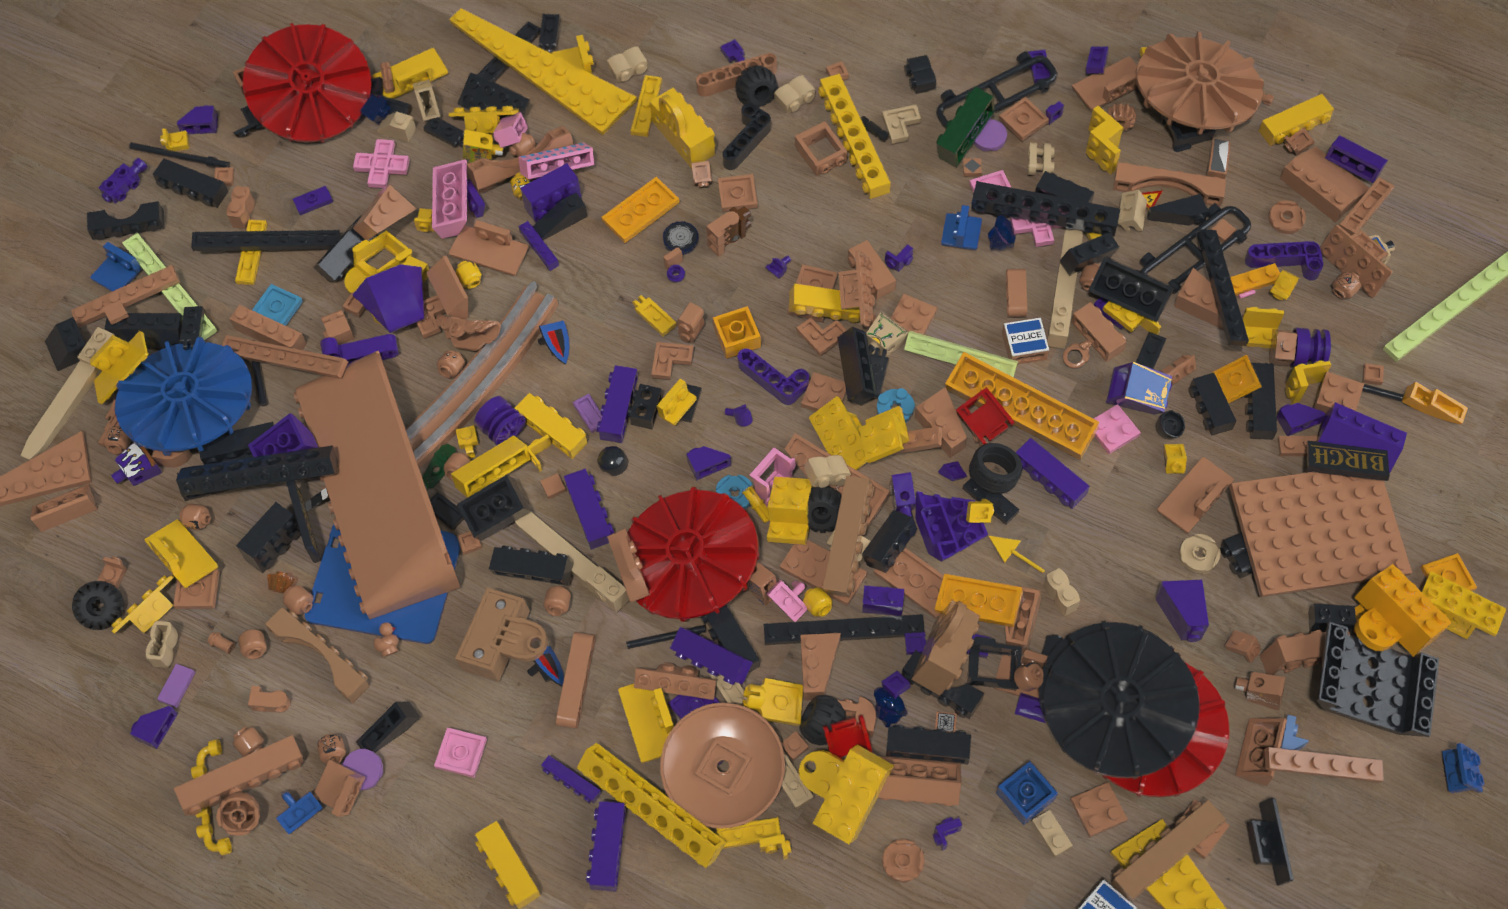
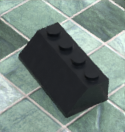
M1105 256L1088 291L1158 322L1175 287Z

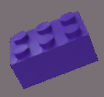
M567 163L520 188L524 207L535 223L566 197L577 192L581 198L578 178Z

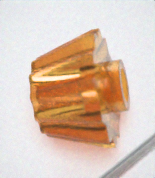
M276 571V574H267L268 589L273 592L284 593L295 581L294 578L288 577V573Z

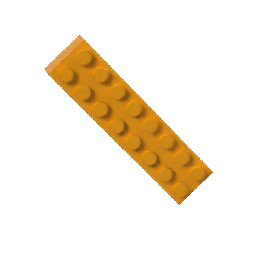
M965 352L961 355L945 383L947 391L966 401L987 387L1014 420V426L1079 460L1083 457L1099 429V421ZM982 398L974 403L979 408L985 404Z

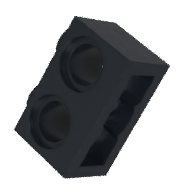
M644 384L639 385L638 390H635L633 394V406H630L628 409L627 417H630L631 425L653 430L658 414L657 405L663 398L662 388Z
M1313 604L1308 612L1309 631L1321 630L1326 632L1328 622L1347 627L1349 633L1355 627V606Z

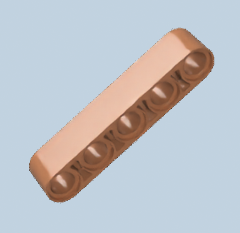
M766 53L702 73L696 78L697 93L700 96L706 97L735 88L738 76H741V72L747 70L750 66H764L775 75L777 72V58L772 53Z
M574 632L557 712L556 726L578 728L595 645L594 634Z

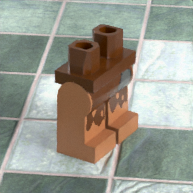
M745 206L739 210L732 207L730 212L725 213L706 226L707 246L718 257L724 254V247L728 244L737 242L739 237L741 239L746 237V230L751 227V222L748 219L751 217V212Z

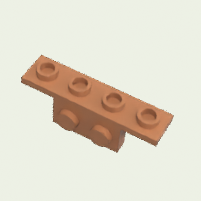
M623 529L607 536L630 602L648 596L649 592L641 572L643 566L639 557L636 558L635 556L637 549L634 542H630L627 530Z
M663 663L658 666L657 670L636 667L634 688L652 691L661 688L662 692L714 700L716 679L699 677V670L694 669L692 666L678 667L672 663Z

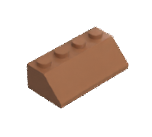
M879 756L893 764L894 767L878 798L882 800L895 799L903 802L917 801L924 804L938 803L945 806L959 805L961 763Z

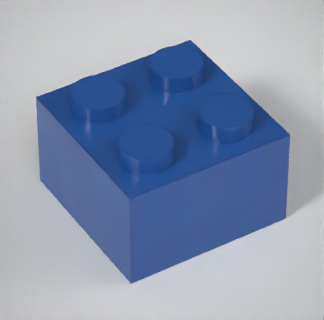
M1028 762L1000 784L996 792L1023 826L1054 802L1058 794L1031 762Z

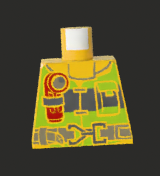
M464 130L463 160H466L467 164L481 158L492 160V155H503V147L501 148L500 145L493 144V135Z

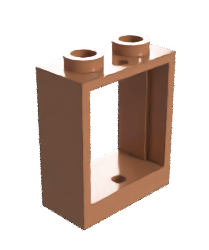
M826 121L795 136L796 149L816 177L826 174L829 170L847 162V150ZM827 138L837 152L818 161L808 146Z

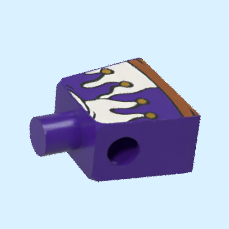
M133 443L115 459L120 469L111 474L117 484L128 478L131 484L136 486L161 474L162 471L145 447H138Z
M911 472L891 475L889 488L894 510L913 517L912 510L915 508L916 500Z

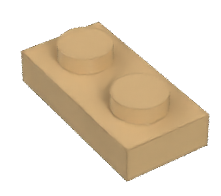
M1050 810L1032 820V824L1054 858L1073 847Z

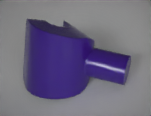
M785 256L782 259L773 258V261L767 264L765 268L780 279L787 270L786 264L791 262L789 256Z
M746 404L734 409H725V415L734 416L739 426H748L753 422L751 412L746 408Z

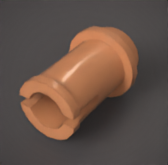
M219 632L211 633L208 638V643H210L211 647L216 646L226 653H231L235 647V642L222 637Z

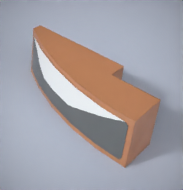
M1212 138L1206 176L1225 179L1229 162L1230 141Z

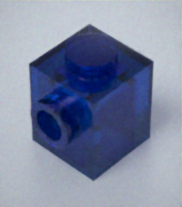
M372 94L360 112L371 121L380 124L389 115L391 107L386 104L388 101L380 95L376 97Z

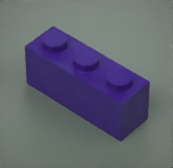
M1340 135L1333 142L1325 159L1371 183H1374L1380 176L1388 161Z

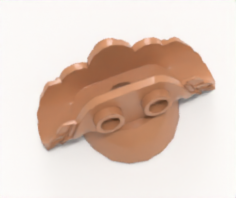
M441 314L436 319L437 327L445 330L447 339H451L456 349L476 351L485 344L492 343L499 335L501 328L498 321H470Z

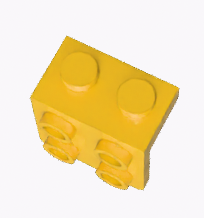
M583 35L576 36L577 47L552 53L592 74L591 65H594L592 55H588L590 48L588 41H584Z
M1317 361L1314 364L1308 365L1299 364L1293 368L1285 384L1286 396L1290 398L1292 405L1300 403L1309 386L1308 384L1322 382L1326 372L1331 367L1330 361Z

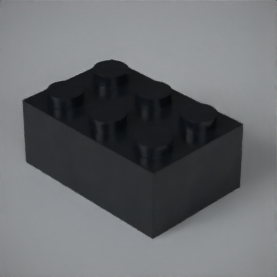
M508 475L503 476L457 504L473 537L481 541L531 512L515 479Z
M275 502L239 541L236 547L249 564L264 573L273 566L274 561L279 555L285 553L288 545L299 537L300 530L297 520L290 511Z

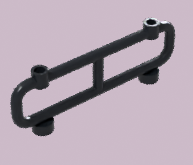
M1024 51L1016 58L1019 63L1018 65L976 85V87L981 90L989 87L998 103L994 104L996 112L1038 90L1041 93L1047 92L1050 89L1049 85L1057 78L1056 68L1051 61L1044 56L1031 57L1028 51ZM1036 63H1043L1050 72L1048 78H1042L1036 84L1006 99L995 85ZM975 86L957 96L952 89L946 90L941 94L940 98L943 103L936 109V115L945 129L948 120L944 116L943 111L964 100L968 92L973 91Z
M1214 203L1208 208L1207 216L1209 219L1156 258L1150 252L1146 253L1139 261L1143 266L1140 271L1147 274L1185 245L1200 260L1177 278L1168 282V284L1175 287L1173 294H1176L1182 287L1180 284L1188 278L1193 268L1198 271L1205 266L1202 251L1191 241L1197 237L1199 229L1209 228L1228 213H1233L1243 222L1244 227L1241 230L1238 229L1229 239L1221 244L1222 251H1225L1235 242L1242 244L1248 238L1246 234L1251 229V221L1237 207L1226 206L1221 209Z

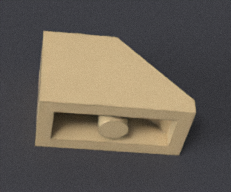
M395 112L384 117L377 129V133L410 142L416 131L413 116Z

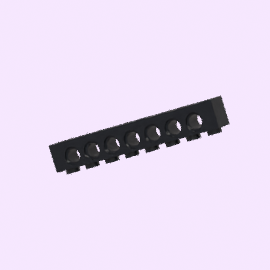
M976 181L971 209L980 212L985 211L996 215L1011 216L1016 219L1021 218L1032 222L1047 223L1048 225L1082 230L1087 233L1093 232L1104 235L1110 232L1113 237L1116 233L1120 208Z
M331 445L184 467L180 469L176 482L181 496L335 474L338 460L334 447Z

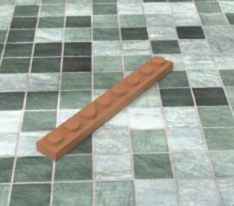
M228 335L225 336L222 346H230L242 359L340 379L348 363L344 358Z

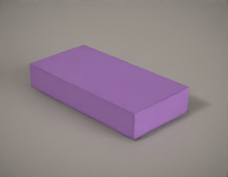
M587 394L572 403L590 432L593 433L597 430V423L602 420L601 411L591 396Z
M176 664L157 700L177 708L196 672Z

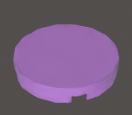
M990 119L973 144L983 151H997L1006 143V128L1002 123Z
M357 749L351 752L343 762V766L365 776L360 791L373 788L382 777L383 764L381 758L375 752L368 749Z

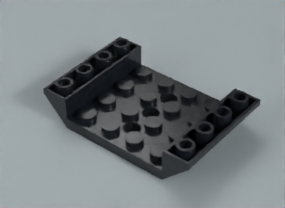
M1328 622L1317 701L1325 711L1397 735L1430 737L1439 658L1424 653H1418L1413 657L1390 648L1385 651H1375L1364 645L1359 638L1348 635L1347 627ZM1368 659L1374 662V669L1369 666ZM1366 678H1368L1371 681V688L1367 686L1365 682ZM1364 697L1368 699L1369 707H1366L1363 703Z

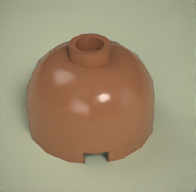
M231 793L223 799L218 807L216 815L218 825L227 830L226 833L230 835H246L257 826L260 817V807L256 799L248 793Z

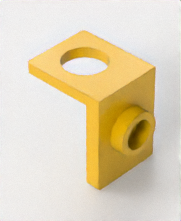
M548 434L540 439H535L527 446L530 459L539 472L542 471V468L535 455L552 445Z

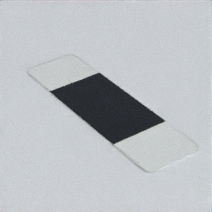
M326 488L305 502L307 511L328 497Z

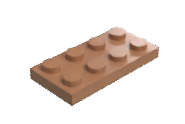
M807 540L806 545L794 544L779 566L780 570L813 588L820 587L823 589L830 551ZM858 568V572L854 573L855 587L854 591L850 592L849 598L828 595L848 607L868 572Z
M907 548L898 555L895 563L886 573L877 569L874 570L873 574L892 588L904 589V596L933 618L937 619L940 615L935 613L934 609L944 575Z

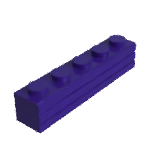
M526 221L518 226L520 233L548 270L551 271L558 267L557 258L531 224Z
M550 755L541 764L542 771L545 774H551L555 781H561L564 787L574 790L573 793L577 796H583L587 803L591 802L594 804L601 795V791Z

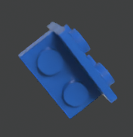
M962 205L961 212L957 211V214L947 213L941 245L977 250L982 218L968 216L969 206Z
M1462 743L1456 744V749L1442 751L1449 792L1457 793L1474 790L1478 793L1483 792L1484 779L1479 771L1481 760L1478 753Z

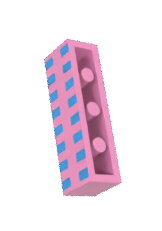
M586 143L518 157L520 174L527 179L542 177L566 163L572 170L594 165L593 148Z

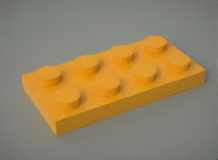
M655 177L601 218L626 243L679 204L680 199L662 181Z
M944 574L934 610L935 613L941 614L952 600L955 602L960 601L966 605L967 609L980 615L978 621L1014 627L1023 589L1017 586Z

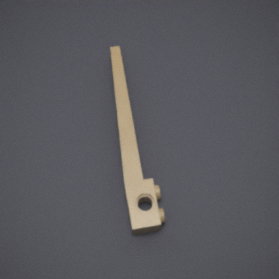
M1066 229L1060 259L1070 248L1082 244V230ZM1061 262L1059 264L1047 343L1048 346L1065 349L1070 327L1077 272L1069 275Z
M97 327L77 357L80 360L28 437L20 455L22 458L29 461L49 447L90 390L95 378L102 372V370L90 365L89 360L114 335L113 333Z
M529 512L514 521L517 527L545 552L554 556L557 553L567 555L573 562L571 575L616 613L629 601L627 591L622 584L600 566L597 567L535 514Z

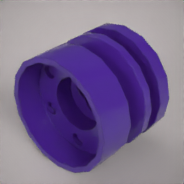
M1295 327L1293 329V332L1297 333L1295 359L1290 364L1291 367L1299 364L1307 365L1308 360L1309 364H1314L1317 361H1329L1331 353L1329 330L1323 329L1320 332L1319 329H1314L1310 337L1308 328Z
M496 396L488 400L479 409L474 419V425L497 446L513 435L517 437L523 430L526 419L515 408H512L511 404L502 396Z

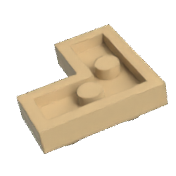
M917 105L882 112L891 144L909 140L906 126L921 123Z

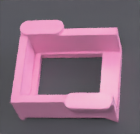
M773 448L750 474L754 480L755 491L761 499H764L763 503L766 507H768L774 477L793 478L792 471L796 467L795 458L790 459L776 448ZM774 461L775 470L767 480L764 481L759 478Z

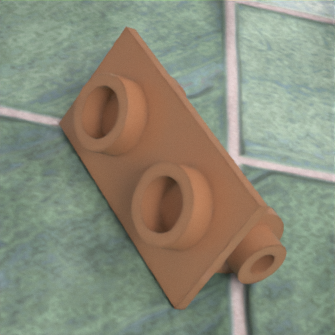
M1182 355L1173 362L1174 367L1169 365L1160 372L1171 375V383L1174 385L1196 370L1195 355Z

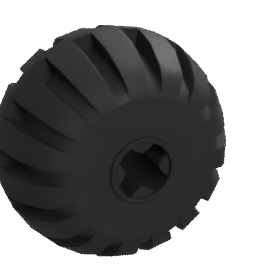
M759 65L750 66L747 70L741 72V76H738L735 83V92L741 103H751L761 107L775 99L774 92L778 89V83L770 69Z
M830 486L824 488L813 487L811 489L808 501L807 525L813 532L819 530L820 533H826V531L831 532L835 530L842 495Z
M105 581L86 583L77 590L72 601V611L76 620L82 626L92 630H103L111 627L121 617L124 608V600L120 591L114 585ZM97 600L104 604L100 611L97 610V607H94V603Z
M828 695L814 697L805 708L801 717L799 729L802 736L814 745H827L823 726H827L829 731H832L830 724L845 720L846 712L841 703L836 698Z

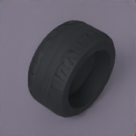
M987 443L975 451L969 464V474L973 482L981 489L994 494L1009 492L1016 486L1023 467L1020 457L1011 448L999 443ZM984 462L996 463L1003 467L1008 474L994 473L984 465Z

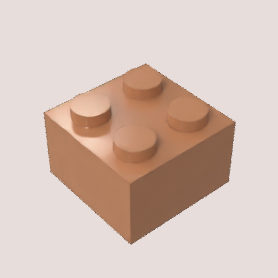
M1326 372L1320 384L1313 408L1326 414L1336 402L1356 411L1364 383Z

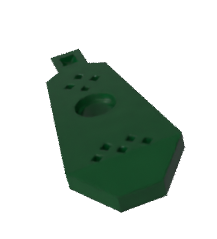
M444 444L434 453L422 477L426 490L434 488L445 476L444 464L448 460L447 458L453 453H457L455 447ZM434 467H439L438 472H433L432 470Z

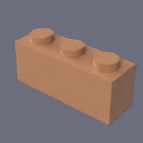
M868 240L848 249L847 261L850 267H854L855 270V251H860L871 259L872 269L870 270V277L873 279L871 293L876 299L896 289V279Z
M1092 302L1073 313L1071 323L1086 340L1091 341L1092 347L1106 362L1124 351L1127 342L1124 335L1118 333L1112 322L1107 320L1102 315L1101 310L1095 307Z

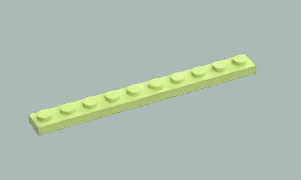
M1508 251L1387 343L1383 350L1397 362L1508 276Z

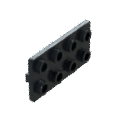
M470 72L458 105L468 110L471 107H480V110H486V107L496 106L497 109H502L504 106H513V109H519V112L524 116L530 100L511 89ZM499 115L500 121L502 118L510 115Z

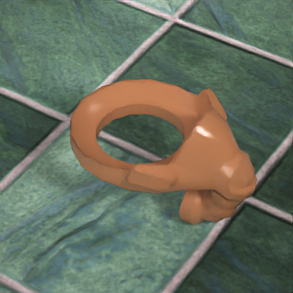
M1087 340L1080 344L1074 343L1066 348L1063 354V361L1066 366L1077 369L1088 362L1091 341ZM1078 350L1081 352L1082 359L1079 363L1073 364L1068 361L1067 356L1070 351Z

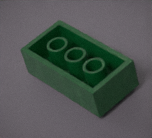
M976 86L973 91L968 92L965 103L958 107L955 113L956 116L953 120H949L946 125V131L940 134L936 140L939 159L956 168L959 166L994 114V96Z

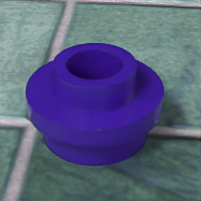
M672 265L667 270V278L671 282H680L685 277V271L680 265Z

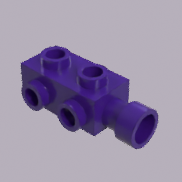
M137 157L132 162L133 165L131 167L123 163L98 187L102 193L101 197L106 202L112 201L115 204L118 201L121 202L126 198V193L130 189L138 187L140 181L138 174L140 172L143 173L148 168L140 158Z

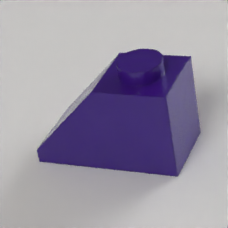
M196 106L177 121V126L180 132L187 131L188 134L217 133L218 115L214 106Z
M1295 403L1293 405L1286 404L1281 407L1276 418L1285 434L1291 436L1321 424L1326 414L1315 408Z
M705 446L693 448L689 453H686L687 462L696 481L731 466L729 454Z
M167 706L142 715L133 724L130 735L135 740L158 749L178 713L172 707Z

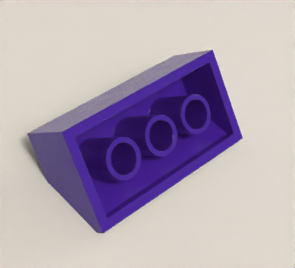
M1335 402L1326 412L1317 442L1387 450L1390 473L1403 450L1407 433Z

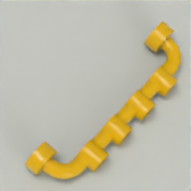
M219 739L210 740L208 746L203 747L199 751L196 758V766L191 767L193 779L208 773L205 765V757L208 754L212 757L222 754V745ZM211 807L203 808L200 813L196 814V817L201 818L202 825L196 827L197 836L203 838L205 847L208 850L219 852L221 855L230 854L232 852V845L228 837L218 839V844L213 843V827L210 823Z

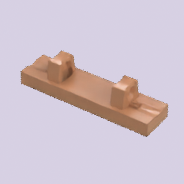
M1379 177L1339 226L1350 235L1360 231L1390 195L1395 186Z

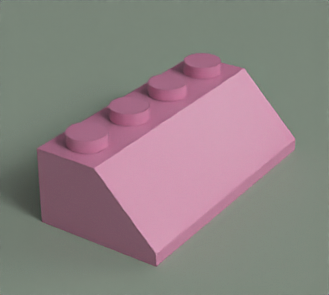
M466 160L433 167L432 228L443 239L458 235L467 222Z

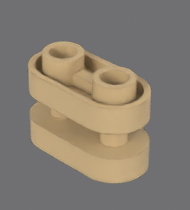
M1029 142L1028 175H1035L1036 170H1042V175L1045 171L1049 173L1054 172V162H1051V158H1054V147H1051V143H1043V148H1037L1036 142ZM1037 155H1042V163H1037Z

